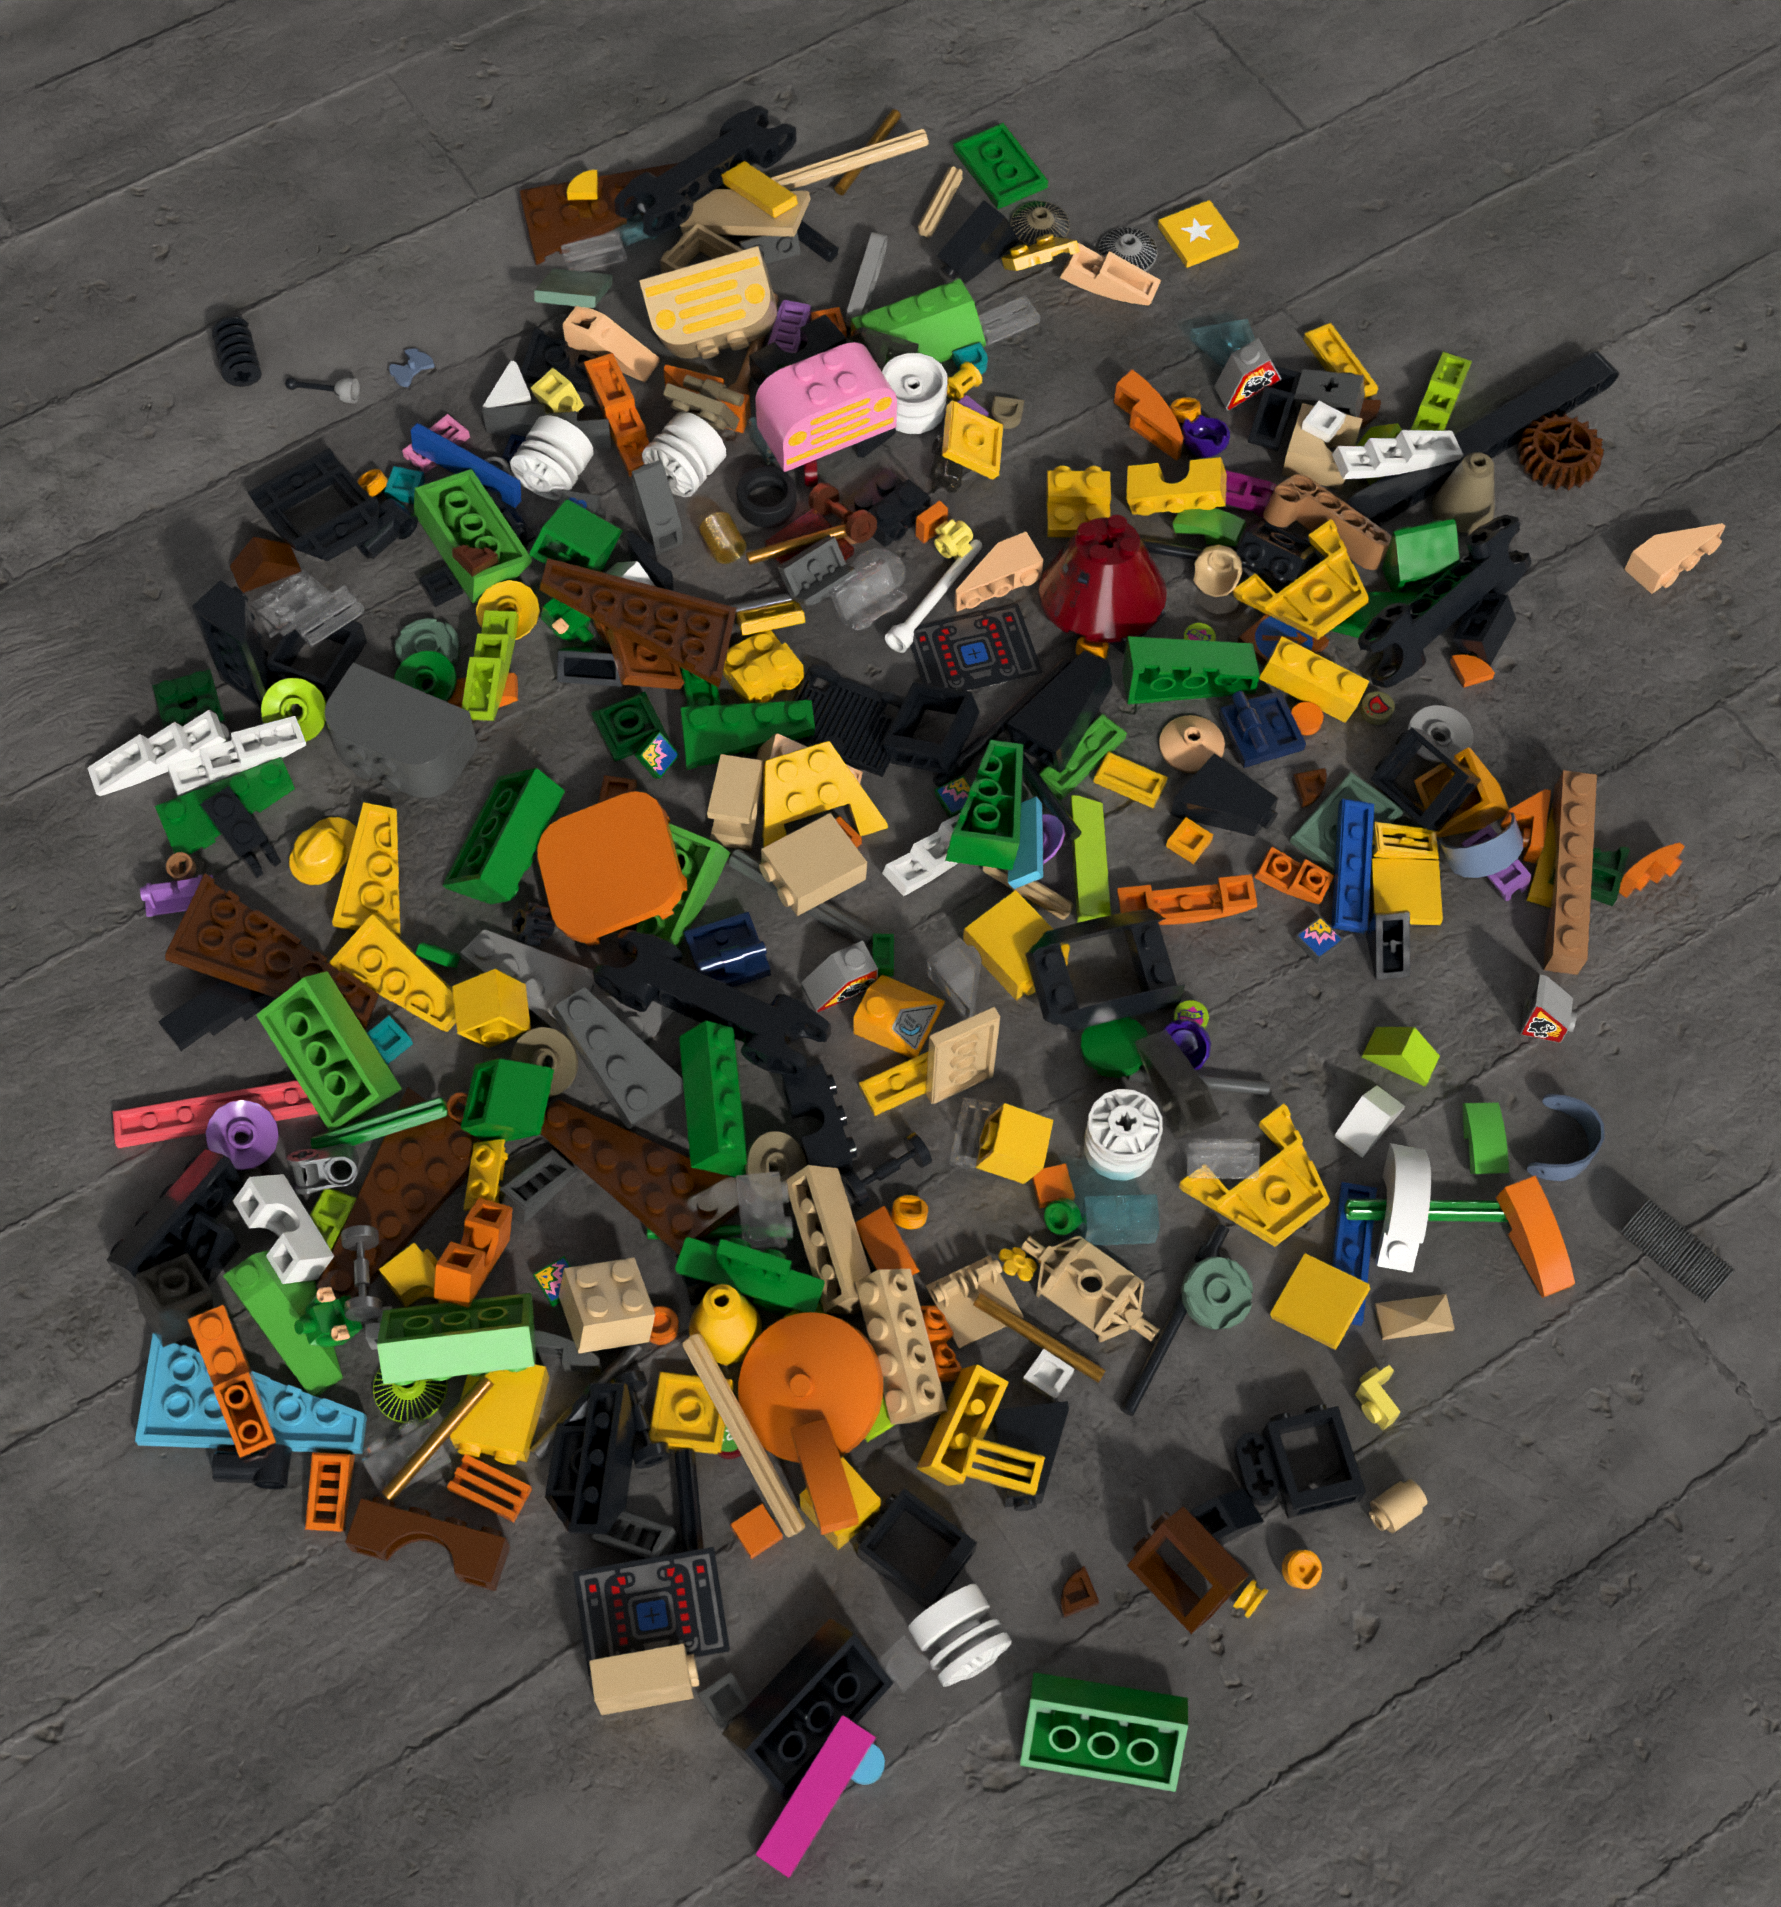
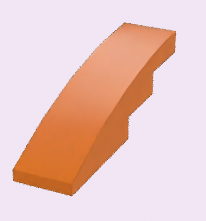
M610 353L585 361L584 367L604 419H609L611 436L628 475L631 477L632 471L644 465L642 452L650 442L647 438L646 428L635 407L633 394L614 354Z

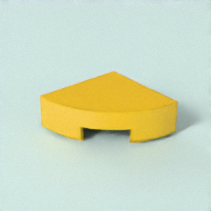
M597 169L585 171L577 175L570 182L567 189L568 200L598 199Z

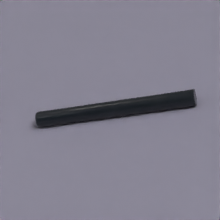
M1023 753L1022 774L1052 815L1062 822L1068 837L1071 840L1077 839L1082 833Z

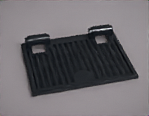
M813 664L809 667L792 701L812 700L815 732L812 736L794 741L806 747L830 741L844 763L883 777L890 764V759L884 749L883 742L895 720L894 717L884 713L889 704L901 708L906 696L890 690L881 692L840 677L836 670L819 664ZM817 678L830 682L827 692L813 688Z

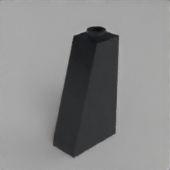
M1084 650L1007 722L1011 743L1023 744V752L1061 773L1066 768L1113 686L1109 663L1103 657L1095 656Z

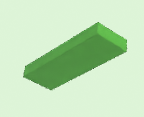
M1101 714L1090 724L1066 768L1061 773L1047 766L1039 774L1054 795L1062 801L1103 761L1107 752H1112L1126 739L1127 732L1104 714Z

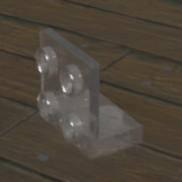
M303 569L299 573L290 576L276 588L262 594L259 599L250 605L264 632L272 638L278 633L283 636L287 635L336 603V598Z

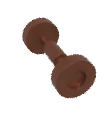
M820 483L815 486L808 498L809 507L818 515H827L832 512L846 523V534L856 543H864L874 535L877 528L875 516L866 510H858L853 513L839 503L840 496L838 490L831 484Z

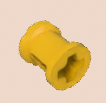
M964 362L960 365V370L952 377H947V396L953 401L958 402L968 390L982 384V376L973 364Z

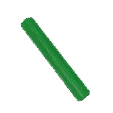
M436 1097L313 1136L310 1139L311 1148L318 1149L339 1144L354 1146L440 1119L448 1115L447 1104L442 1097Z

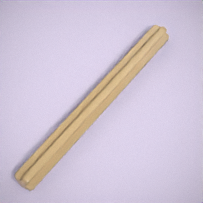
M919 129L771 177V179L790 191L926 147L928 145V137L924 129Z
M697 1333L688 1337L683 1342V1348L784 1534L787 1537L798 1534L805 1528V1523L703 1336Z

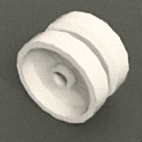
M906 353L890 360L884 366L882 373L897 396L896 430L906 434H921L934 429L942 422L947 404V373L942 364L933 357L921 353Z

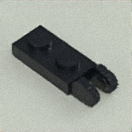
M229 786L200 804L203 812L240 861L243 860L256 878L262 876L263 872L260 864L255 861L251 853L259 848L265 854L268 862L274 867L281 863L278 855L268 843V838Z

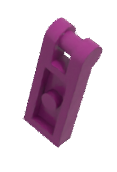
M1226 470V504L1253 511L1255 515L1263 517V512L1277 485L1267 480ZM1251 492H1252V493H1255V494H1258L1259 497H1258V496L1251 495Z

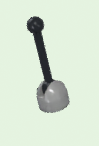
M288 378L285 382V386L289 390L305 388L335 392L336 397L345 403L355 404L360 393L359 382L354 378H341L336 382L335 386L299 382L294 378Z

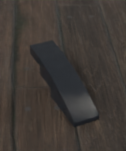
M222 981L189 1000L158 1022L179 1050L182 1051L208 1032L215 1036L240 1017L246 1022L277 998Z

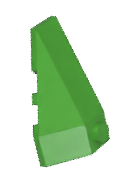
M669 823L681 871L687 879V891H683L680 901L672 909L674 914L664 920L657 915L637 923L636 932L655 935L678 948L684 939V932L690 929L715 887L730 852L719 843Z
M270 1250L255 1253L225 1273L223 1277L305 1391L317 1397L340 1381L343 1375L334 1346L325 1348L310 1345L306 1334L298 1335L294 1328L295 1322L300 1320L299 1318L305 1314L306 1306L316 1296L315 1280L282 1284L266 1257Z

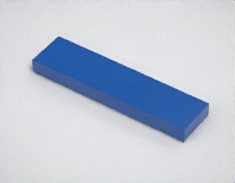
M417 423L411 429L413 451L454 474L472 469L485 489L493 488L501 493L503 502L514 508L521 502V482L519 479Z
M1343 798L1338 804L1331 923L1333 929L1362 934L1368 930L1374 804Z
M1341 1182L1331 1266L1367 1283L1374 1220H1349L1345 1217L1344 1208L1348 1199H1376L1377 1188ZM1366 1298L1351 1322L1352 1325L1362 1326Z

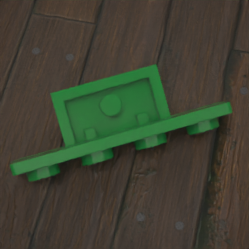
M690 1237L685 1238L675 1267L676 1273L713 1285H729L741 1294L801 1313L816 1312L825 1281L791 1270L792 1261L787 1260L784 1253L773 1249H765V1252L750 1248L751 1244L749 1242L733 1237L729 1241L721 1239L719 1246Z

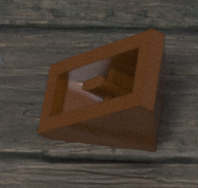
M253 537L230 565L236 583L243 593L302 572L289 544Z

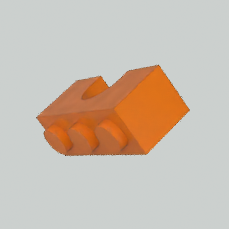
M483 1198L477 1199L465 1218L461 1243L450 1242L436 1263L434 1298L469 1308L510 1241L513 1207Z

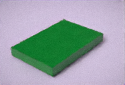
M1004 123L953 145V152L997 210L1048 188L1047 178Z

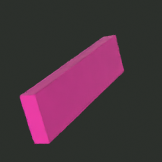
M842 1715L757 1851L756 1856L790 1878L876 1737Z

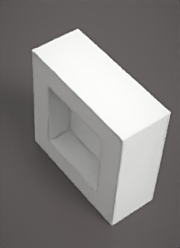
M1318 401L1304 419L1301 429L1329 443L1344 423L1346 414Z
M1043 1349L1024 1376L1023 1383L1054 1402L1073 1375L1074 1368Z

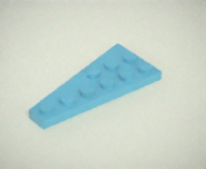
M152 1334L135 1442L138 1445L236 1448L200 1352L191 1347L181 1346L168 1341L162 1336ZM252 1371L277 1442L274 1444L288 1446L292 1448V1451L363 1454L367 1422L365 1413L325 1398H318L303 1392L299 1388L281 1384L271 1380L270 1377Z

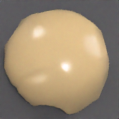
M1223 545L1206 547L1198 555L1194 563V583L1204 594L1213 597L1227 596L1236 588L1242 575L1241 558L1232 548Z

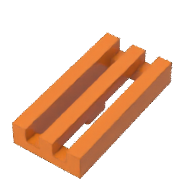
M467 1454L464 1455L460 1468L457 1467L454 1473L455 1477L447 1485L449 1491L513 1523L532 1491L530 1485ZM472 1468L521 1493L518 1497L469 1473L468 1470ZM465 1480L514 1504L512 1510H509L460 1484Z

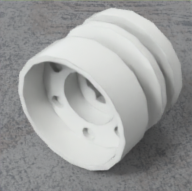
M685 411L678 412L663 428L662 434H657L642 452L644 464H650L661 459L671 492L681 497L692 496L698 487L704 483L707 475L712 474L726 457V447L714 428L695 414Z
M541 416L527 434L526 441H523L511 459L510 467L515 477L526 488L537 495L557 501L560 500L562 490L571 491L573 485L578 480V475L582 473L593 456V446L584 433L570 422L555 416Z
M1117 1089L1105 1093L1094 1102L1088 1115L1084 1135V1153L1089 1165L1098 1174L1111 1180L1127 1181L1141 1176L1151 1167L1157 1154L1163 1126V1118L1157 1105L1147 1095L1129 1089Z
M977 1584L962 1587L937 1601L916 1617L908 1627L921 1651H928L937 1647L941 1648L930 1661V1666L933 1670L947 1666L938 1675V1679L943 1687L950 1686L961 1680H967L984 1671L1012 1643L1007 1633L993 1636L1001 1628L999 1619L989 1620L980 1624L979 1620L987 1613L990 1605Z

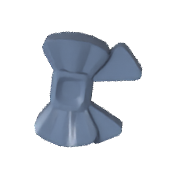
M417 348L406 349L405 354L409 359L408 364L405 366L390 364L391 376L394 377L398 385L402 387L410 386L413 376L424 369L435 367L429 355L419 352Z

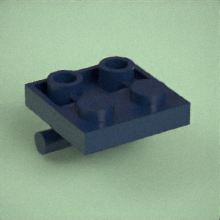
M1281 690L1247 700L1243 691H1238L1232 695L1234 704L1220 708L1219 716L1243 768L1305 749L1306 742Z
M749 912L684 932V938L694 966L699 973L730 987H736L771 975V969L765 956L767 952L764 942L759 940Z

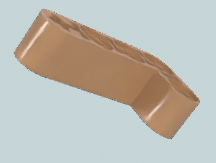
M1293 475L1277 485L1263 512L1265 520L1273 526L1286 527L1297 521L1312 532L1332 519L1341 540H1343L1349 558L1361 567L1369 570L1379 568L1391 541L1390 534L1304 475Z

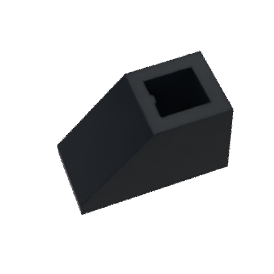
M1245 1489L1216 1496L1189 1511L1221 1546L1264 1523L1263 1518Z

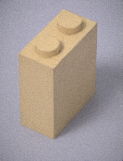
M829 813L762 848L759 869L767 882L772 881L776 886L778 896L785 907L790 906L794 913L799 916L866 880L867 861L832 814Z
M684 1644L589 1661L594 1700L601 1715L694 1699L692 1687L699 1686L694 1654L687 1655Z

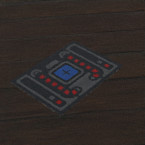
M1018 603L918 625L913 631V643L910 646L923 684L932 683L939 687L960 688L969 691L1043 673Z
M714 1547L573 1572L588 1676L591 1677L590 1660L684 1644L686 1654H694L695 1658L730 1651Z

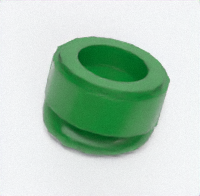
M1059 1198L1050 1202L1044 1211L1046 1226L1057 1235L1069 1234L1083 1223V1217L1078 1206L1068 1198Z

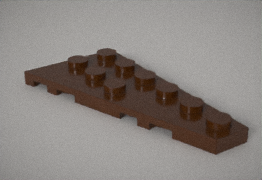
M679 163L598 176V199L568 200L567 189L570 182L519 190L536 265L545 262V257L557 251L559 254L569 251V246L581 240L588 242L627 224V219L615 214L614 200L619 192L631 180L642 173L650 172L658 177ZM633 196L626 200L624 208L634 199Z
M547 559L540 591L719 688L736 607L561 561Z
M204 873L166 951V961L274 998L281 996L302 978L327 971L362 1027L366 1029L377 1004L378 993L348 972H341L326 962L327 958L321 953L310 951L301 944V940L259 910L253 911L239 901V896L230 890L228 892L224 891L214 884L212 877Z
M407 1087L398 1109L427 1100ZM448 1116L386 1135L343 1228L345 1230L352 1226L367 1225L378 1230L379 1244L372 1249L364 1250L365 1259L369 1260L370 1285L381 1274L379 1269L401 1252L469 1175L473 1144L482 1141L460 1129L461 1126ZM340 1234L332 1252L334 1257L325 1268L317 1289L331 1286L336 1299L349 1295L351 1298L359 1297V1288L355 1287L354 1260L357 1259V1251L345 1249L342 1246Z
M559 1099L546 1108L541 1135L679 1255L685 1238L690 1237L701 1241L757 1197V1193L753 1188L744 1182L727 1175L692 1168L690 1158Z

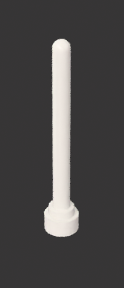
M975 539L971 541L970 545L973 549L963 558L959 556L904 623L892 626L887 632L885 641L893 650L904 653L913 643V631L982 549V542Z

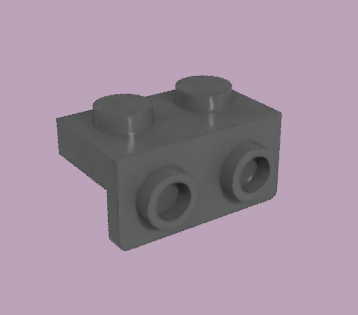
M831 535L824 537L778 566L791 599L805 606L819 603L825 594L833 589L846 586L849 583V579L857 575L855 568L846 564L835 537Z

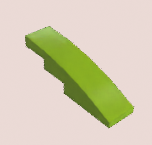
M1445 352L1442 353L1411 430L1445 431L1472 361Z
M484 611L482 631L477 633L474 657H469L462 709L470 712L472 720H495L503 696L515 645L519 621L516 611Z

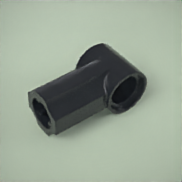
M387 499L379 506L377 534L356 545V547L367 559H374L397 538L403 540L411 536L417 528L418 518L395 499Z
M272 1444L240 1458L236 1448L217 1447L212 1460V1479L215 1482L253 1483L254 1486L264 1489H285L288 1483L292 1448L281 1444Z

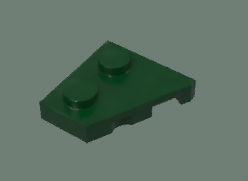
M1619 847L1617 851L1601 852L1600 848H1593L1591 899L1613 906L1618 897L1630 848ZM1555 858L1548 883L1554 885Z

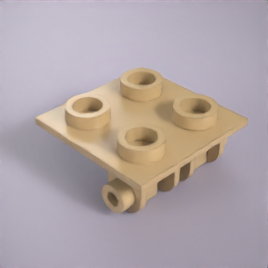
M990 1255L926 1285L935 1305L945 1315L947 1323L954 1332L952 1337L958 1349L1006 1327V1325L973 1306L980 1293L1022 1319L1024 1318L1000 1274L1003 1270L997 1259L993 1260Z

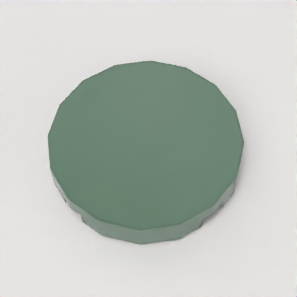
M434 618L413 621L402 629L398 641L396 639L395 651L399 664L414 653L435 651L446 656L454 666L458 662L461 652L458 634L453 627L446 622L445 624L437 622V619Z
M1208 1257L1193 1264L1185 1274L1181 1287L1182 1302L1188 1315L1200 1326L1211 1330L1228 1329L1242 1322L1250 1312L1253 1303L1251 1302L1253 1284L1246 1270L1236 1261L1229 1258Z

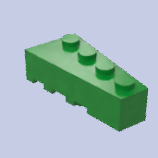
M1131 636L1127 638L1122 668L1127 705L1232 696L1238 691H1243L1245 695L1256 693L1260 675L1253 643Z
M990 740L977 776L970 788L968 798L961 810L959 820L951 835L945 861L1005 870L1013 869L1020 844L1023 744Z

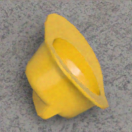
M329 817L318 821L310 829L303 831L297 837L289 857V867L293 876L307 885H321L330 881L349 859L357 829L356 826L349 820L340 817Z

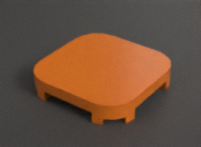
M634 791L618 795L558 819L550 824L541 835L537 846L538 861L551 915L556 926L573 941L585 943L587 946L600 944L599 937L659 915L664 920L674 914L672 909L680 901L683 891H687V879L682 874L668 823L671 820L659 802L649 794Z

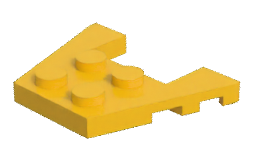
M1332 519L1308 535L1309 542L1326 559L1277 594L1255 573L1233 590L1234 597L1317 640L1368 604V594L1354 564H1352L1347 554L1346 546L1343 540H1341Z
M830 741L764 761L763 848L787 836L784 824L846 804L849 806L856 832L860 836L888 828L887 822Z
M1282 1104L1262 1119L1258 1126L1281 1152L1231 1190H1228L1204 1163L1180 1181L1179 1188L1186 1194L1274 1247L1325 1209L1330 1203V1198L1313 1161H1310L1302 1145L1303 1139L1299 1131L1295 1129L1290 1118L1291 1113L1285 1104Z

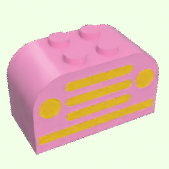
M846 343L784 367L765 379L756 393L757 428L782 470L786 472L895 428L897 396L868 349L861 343Z

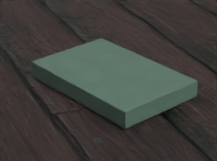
M553 268L535 289L534 301L594 308L612 286V275Z
M1352 772L1342 780L1294 833L1290 840L1292 845L1333 874L1335 872L1338 804L1340 800L1344 798L1374 804V822L1394 824L1404 811L1402 807Z

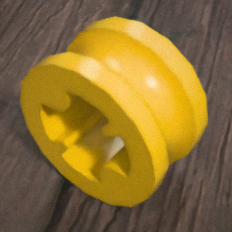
M1254 1579L1251 1580L1233 1605L1235 1609L1242 1608L1245 1611L1244 1616L1247 1618L1252 1615L1269 1591L1266 1588L1259 1589L1256 1585L1257 1581Z

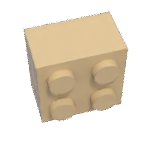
M635 1257L564 1268L559 1299L578 1354L650 1341L655 1312Z

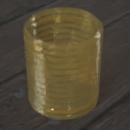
M716 512L702 521L699 527L700 533L718 563L728 564L734 562L744 554L747 548L746 543L728 513Z

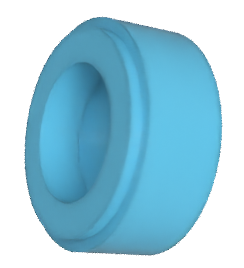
M872 1744L851 1778L854 1782L861 1785H869L881 1777L884 1771L885 1760L882 1751L876 1745Z

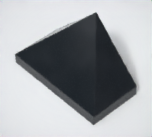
M595 644L558 650L557 682L623 686L611 649Z

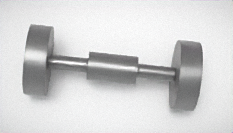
M352 1226L342 1231L341 1239L342 1246L345 1249L357 1251V1259L354 1260L355 1287L359 1288V1297L351 1298L345 1302V1317L352 1321H370L382 1315V1301L377 1297L367 1296L366 1287L370 1285L369 1260L365 1259L364 1250L372 1249L379 1244V1233L372 1226Z

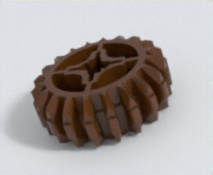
M1552 412L1548 418L1542 415L1537 421L1532 420V423L1523 431L1518 446L1519 464L1524 465V473H1532V482L1536 480L1543 481V488L1548 484L1553 485L1555 491L1560 486H1564L1567 491L1573 485L1580 488L1585 482H1590L1601 466V460L1604 456V449L1601 448L1603 439L1597 437V429H1589V421L1579 422L1578 415L1572 419L1567 417L1566 412L1561 417Z

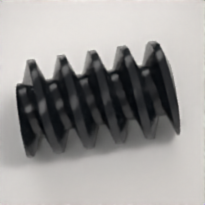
M227 317L218 321L212 329V337L223 379L233 386L244 387L258 382L261 379L262 372L254 348L251 330L248 329L249 323L239 317Z

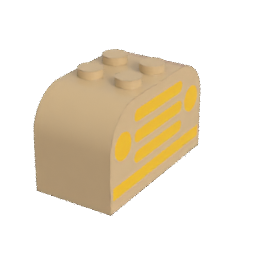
M758 246L639 281L653 330L666 349L681 358L702 356L703 359H708L719 355L720 350L727 348L740 350L749 346L748 342L765 336L772 329L776 321V300L767 267Z

